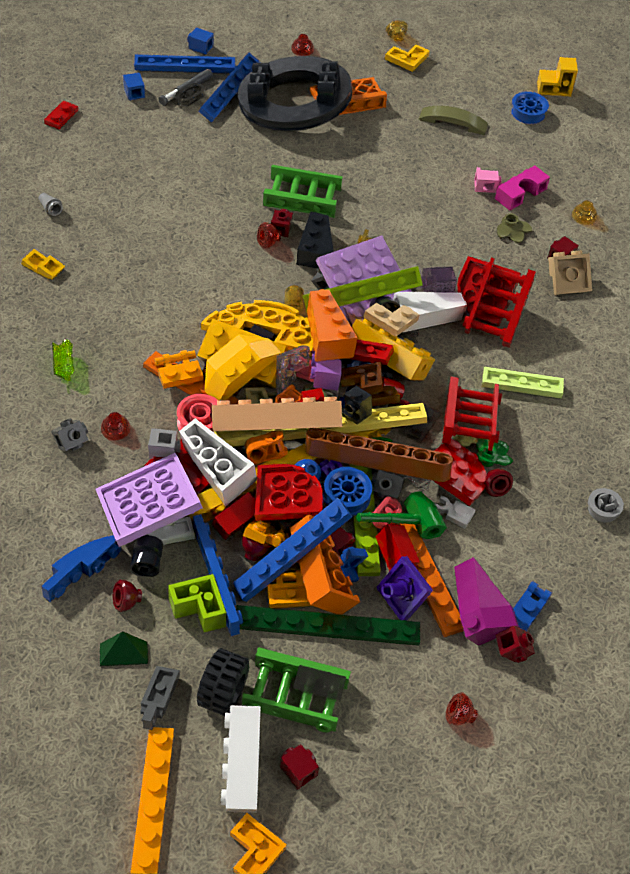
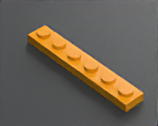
M153 727V730H149L130 874H158L174 728Z

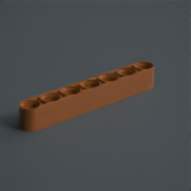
M310 428L306 431L305 452L309 456L438 482L448 481L451 477L453 458L447 453L320 428Z

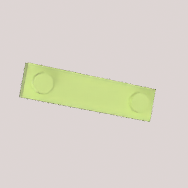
M484 367L482 387L494 389L495 384H499L500 390L562 399L564 378Z

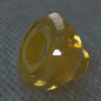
M397 20L389 23L385 30L388 36L394 39V42H400L404 40L403 37L407 33L408 25L402 20Z
M585 200L573 209L572 218L577 223L590 225L596 221L597 211L591 201Z

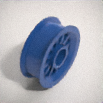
M520 92L512 99L513 108L511 112L513 117L522 123L536 124L545 118V112L549 108V103L545 97L538 93Z
M341 467L328 474L323 490V500L327 505L339 498L352 516L364 512L369 506L372 483L363 471L353 467Z

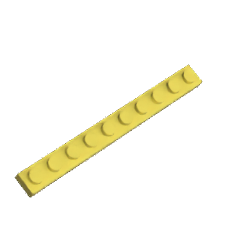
M423 403L372 409V415L359 424H355L342 415V427H325L320 429L350 433L427 423V414ZM310 428L214 431V433L230 446L235 447L244 446L245 442L251 437L276 430L283 432V441L306 438V431Z

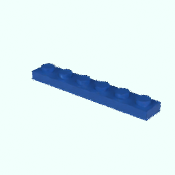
M248 52L198 112L212 123L238 92L242 80L252 71L253 63L261 62Z
M135 54L134 70L202 72L210 69L212 73H231L235 69V57Z
M339 498L335 499L234 581L233 585L241 599L248 602L352 518L342 500Z
M201 514L193 516V530L209 575L214 574L226 610V625L230 636L240 634V624H243L240 610L236 611L235 609L236 599L234 593L228 590L230 586L227 574L222 573L223 564L221 557H216V543L214 539L209 537L211 535L208 522L204 523Z

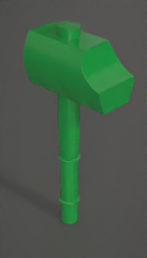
M422 491L411 493L404 501L409 514L368 512L358 513L356 516L358 522L414 524L419 536L423 539L440 537L447 529L435 503L426 497Z

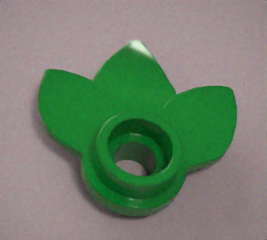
M480 438L477 441V456L483 466L491 467L495 463L507 466L513 463V459L506 455L509 450L507 443L498 440V443H494L492 451H488L487 439Z

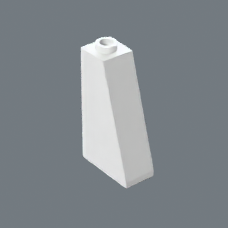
M395 292L393 300L400 307L405 305L420 314L419 320L403 332L462 320L463 314L467 310V302L464 301L461 293Z

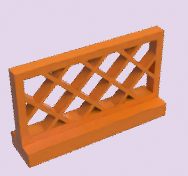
M373 77L351 80L352 86L356 88H352L351 101L340 115L386 108L387 93L381 91ZM318 85L310 86V92L314 100L318 96Z

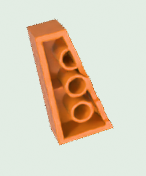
M324 289L310 291L307 314L309 326L311 327V338H313L315 362L354 357L358 337L331 292Z
M308 514L290 528L291 535L314 516ZM329 535L298 560L310 605L342 615L359 604L360 599L358 595L353 596L350 586L353 584L350 577H345L340 567L343 565L341 557L333 551L332 548L335 544L331 535Z

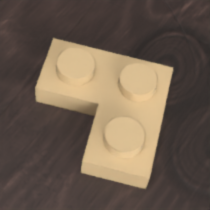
M376 303L365 310L363 317L396 337L419 320L420 314L405 305L392 313L384 306Z

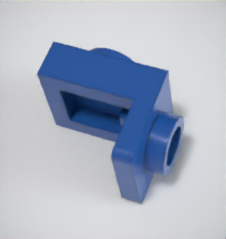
M349 547L339 556L343 562V565L340 567L345 577L349 576L351 582H357L359 577L355 568L368 557L366 549Z

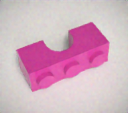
M534 165L524 170L521 174L512 177L507 182L501 183L496 189L495 200L511 211L523 203L525 191L530 192L534 196L545 191L548 187L550 176Z

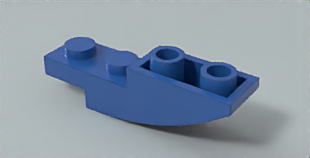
M114 535L86 543L52 565L53 576L41 586L43 597L51 602L55 597H61L68 585L72 582L76 583L81 578L82 573H85L88 577L94 573H99L104 568L105 563L110 558L117 557L121 551V546H118Z

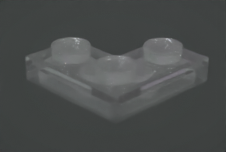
M302 345L277 355V395L282 393L291 384L296 387V371L309 366V346Z

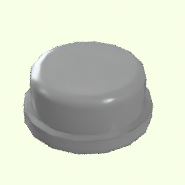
M596 489L588 498L589 514L599 522H611L623 511L624 503L622 498L611 489Z

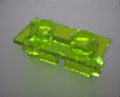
M67 339L63 340L60 345L52 343L54 375L66 381H71V375L75 370L73 357L70 356L73 354V344Z

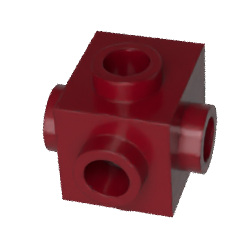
M515 625L495 635L502 657L515 663L526 661L527 657L535 654L532 635Z

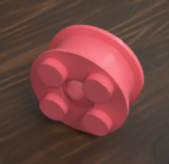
M194 394L184 398L177 407L178 430L180 431L196 418L214 432L212 427V405H217L218 400L207 394Z

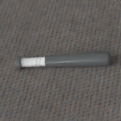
M206 69L176 87L174 91L166 96L161 95L159 103L165 106L173 98L181 96L213 77L212 71Z

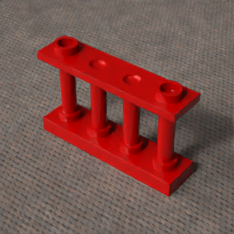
M491 257L490 262L484 265L482 274H485L470 316L466 315L463 327H465V334L468 335L471 328H475L499 336L503 340L502 346L510 348L532 288L536 271L528 269L527 275L523 274L520 276L495 268V258ZM494 275L519 283V286H522L520 293L516 292L515 294L487 285L490 276ZM484 292L513 301L516 304L514 310L506 311L481 303ZM480 310L505 318L509 324L507 328L500 329L474 319L477 311Z
M450 377L442 443L450 444L452 436L457 434L489 440L488 451H492L494 443H498L500 431L496 430L497 409L502 398V393H499V384H495L493 394L461 389L462 387L458 386L459 378ZM460 397L490 401L491 406L460 401ZM458 410L490 414V418L460 414ZM464 422L488 426L489 431L460 427L455 423Z

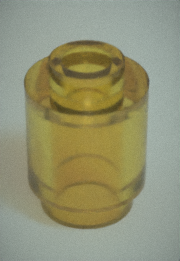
M297 285L287 287L284 304L297 309L300 313L304 306V290Z

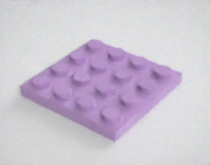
M383 236L318 257L316 260L329 288L400 270ZM407 289V290H403V291H399V292H412V291H411V289ZM394 293L388 294L387 296L393 299ZM372 299L340 306L351 327L356 319H364V312L369 308Z
M176 452L96 488L119 547L203 508Z

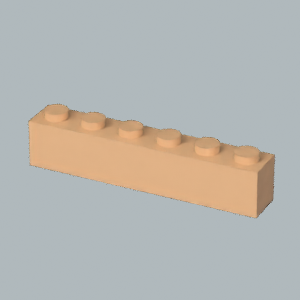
M316 397L303 398V402H294V398H282L281 403H273V399H260L259 404H251V400H238V404H230V400L217 401V405H212L213 431L342 427V401H337V397H324V401L316 402Z

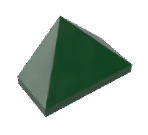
M122 631L100 644V666L148 664V642Z

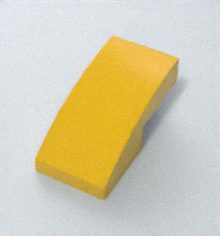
M35 249L26 255L21 262L23 266L48 279H54L65 268V265L51 255L46 258Z

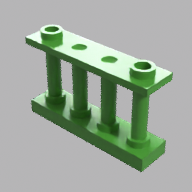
M272 165L271 180L275 181L272 189L265 188L263 206L309 214L310 212H315L334 218L337 200H333L335 190L341 191L343 176ZM282 181L292 183L290 192L279 191ZM299 184L310 186L308 195L297 194ZM317 187L328 189L326 198L315 197Z
M258 647L255 666H258L260 671L252 695L243 693L242 706H261V713L314 726L317 730L324 733L336 732L338 718L333 717L332 713L338 691L342 688L347 690L351 671ZM272 670L283 674L276 701L261 698L268 674ZM295 676L306 680L299 707L285 704L292 678ZM318 682L327 684L330 687L322 714L308 710L315 684Z

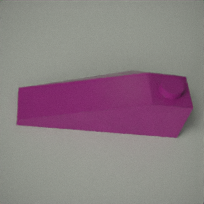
M474 557L454 567L460 619L467 639L476 645H483L495 639L496 634L513 625L519 627L513 607L504 598L501 591L494 585L488 574Z

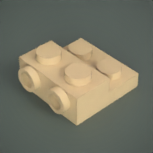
M582 250L571 251V255L565 256V252L553 253V257L548 258L550 276H553L554 295L592 291L589 253L583 254Z

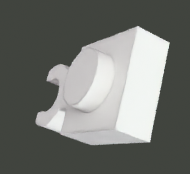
M444 496L440 497L439 502L445 506L436 504L439 513H446L447 520L464 529L475 514V509L457 500L452 504Z

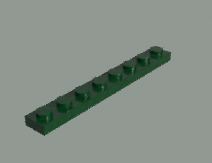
M236 605V611L240 610L243 624H240V630L419 646L421 622Z

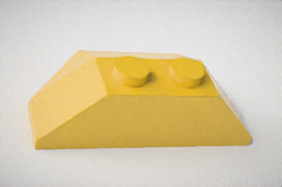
M238 334L206 361L205 392L218 401L227 400L281 356L282 353L269 338Z

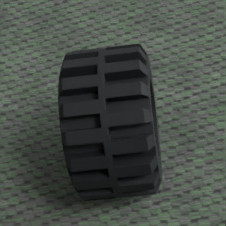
M219 648L209 660L201 678L197 692L198 706L225 716V713H230V705L236 706L244 689L249 673V659Z

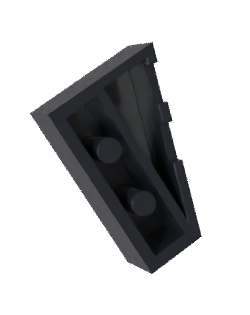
M310 212L297 249L296 265L318 269L317 258L332 253L334 250L329 215Z

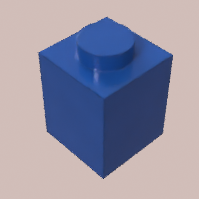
M196 27L187 37L189 49L206 55L214 46V33Z
M140 72L123 75L124 90L128 100L145 98V85Z

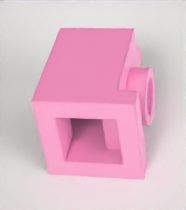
M477 167L474 178L475 192L496 193L497 187L501 184V176L498 175V171L480 170Z

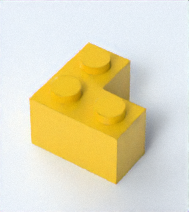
M560 57L556 71L540 70L537 80L538 94L571 97L578 72L576 58Z

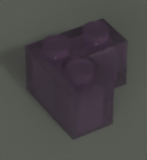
M452 266L423 268L421 280L423 286H420V288L424 289L423 292H455L457 279Z

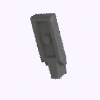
M156 666L141 701L140 712L143 714L144 729L153 730L157 718H162L165 714L180 678V670Z

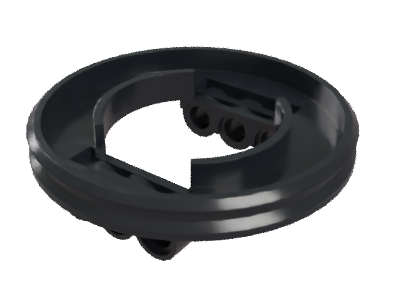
M292 56L268 63H253L252 71L242 80L238 88L239 107L243 115L258 126L276 131H300L323 125L340 115L347 108L352 98V82L348 72L339 65L338 61L314 56ZM295 80L312 81L318 84L317 99L304 105L280 106L267 100L270 84L272 88Z

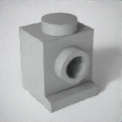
M152 428L148 444L149 459H153L154 456L167 457L175 452L180 453L181 440H178L177 431Z

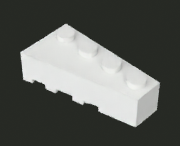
M196 418L179 431L183 447L225 507L257 481L254 463Z
M230 705V713H225V728H229V738H224L223 753L228 754V764L223 763L222 779H227V789H222L221 805H226V812H257L261 706Z

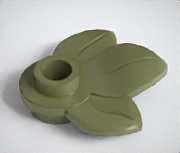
M512 213L506 214L502 218L501 224L497 226V235L500 238L508 237L515 243H522L524 233L532 232L530 224L520 221L518 216Z

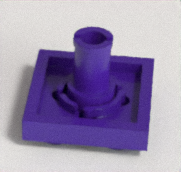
M407 556L401 557L376 587L397 617L405 621L414 614L433 592L432 588Z

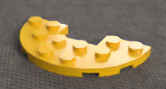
M254 300L252 304L237 302L227 305L226 309L220 312L214 311L201 322V330L204 331L208 330L212 318L242 330L245 327L252 328L255 324L278 335L274 342L287 346L291 352L312 357L313 338H311V327L309 326L308 318L301 316L297 309L282 303L265 300Z

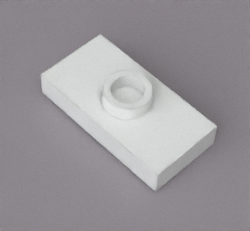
M190 517L176 520L148 534L161 539L163 545L195 539Z

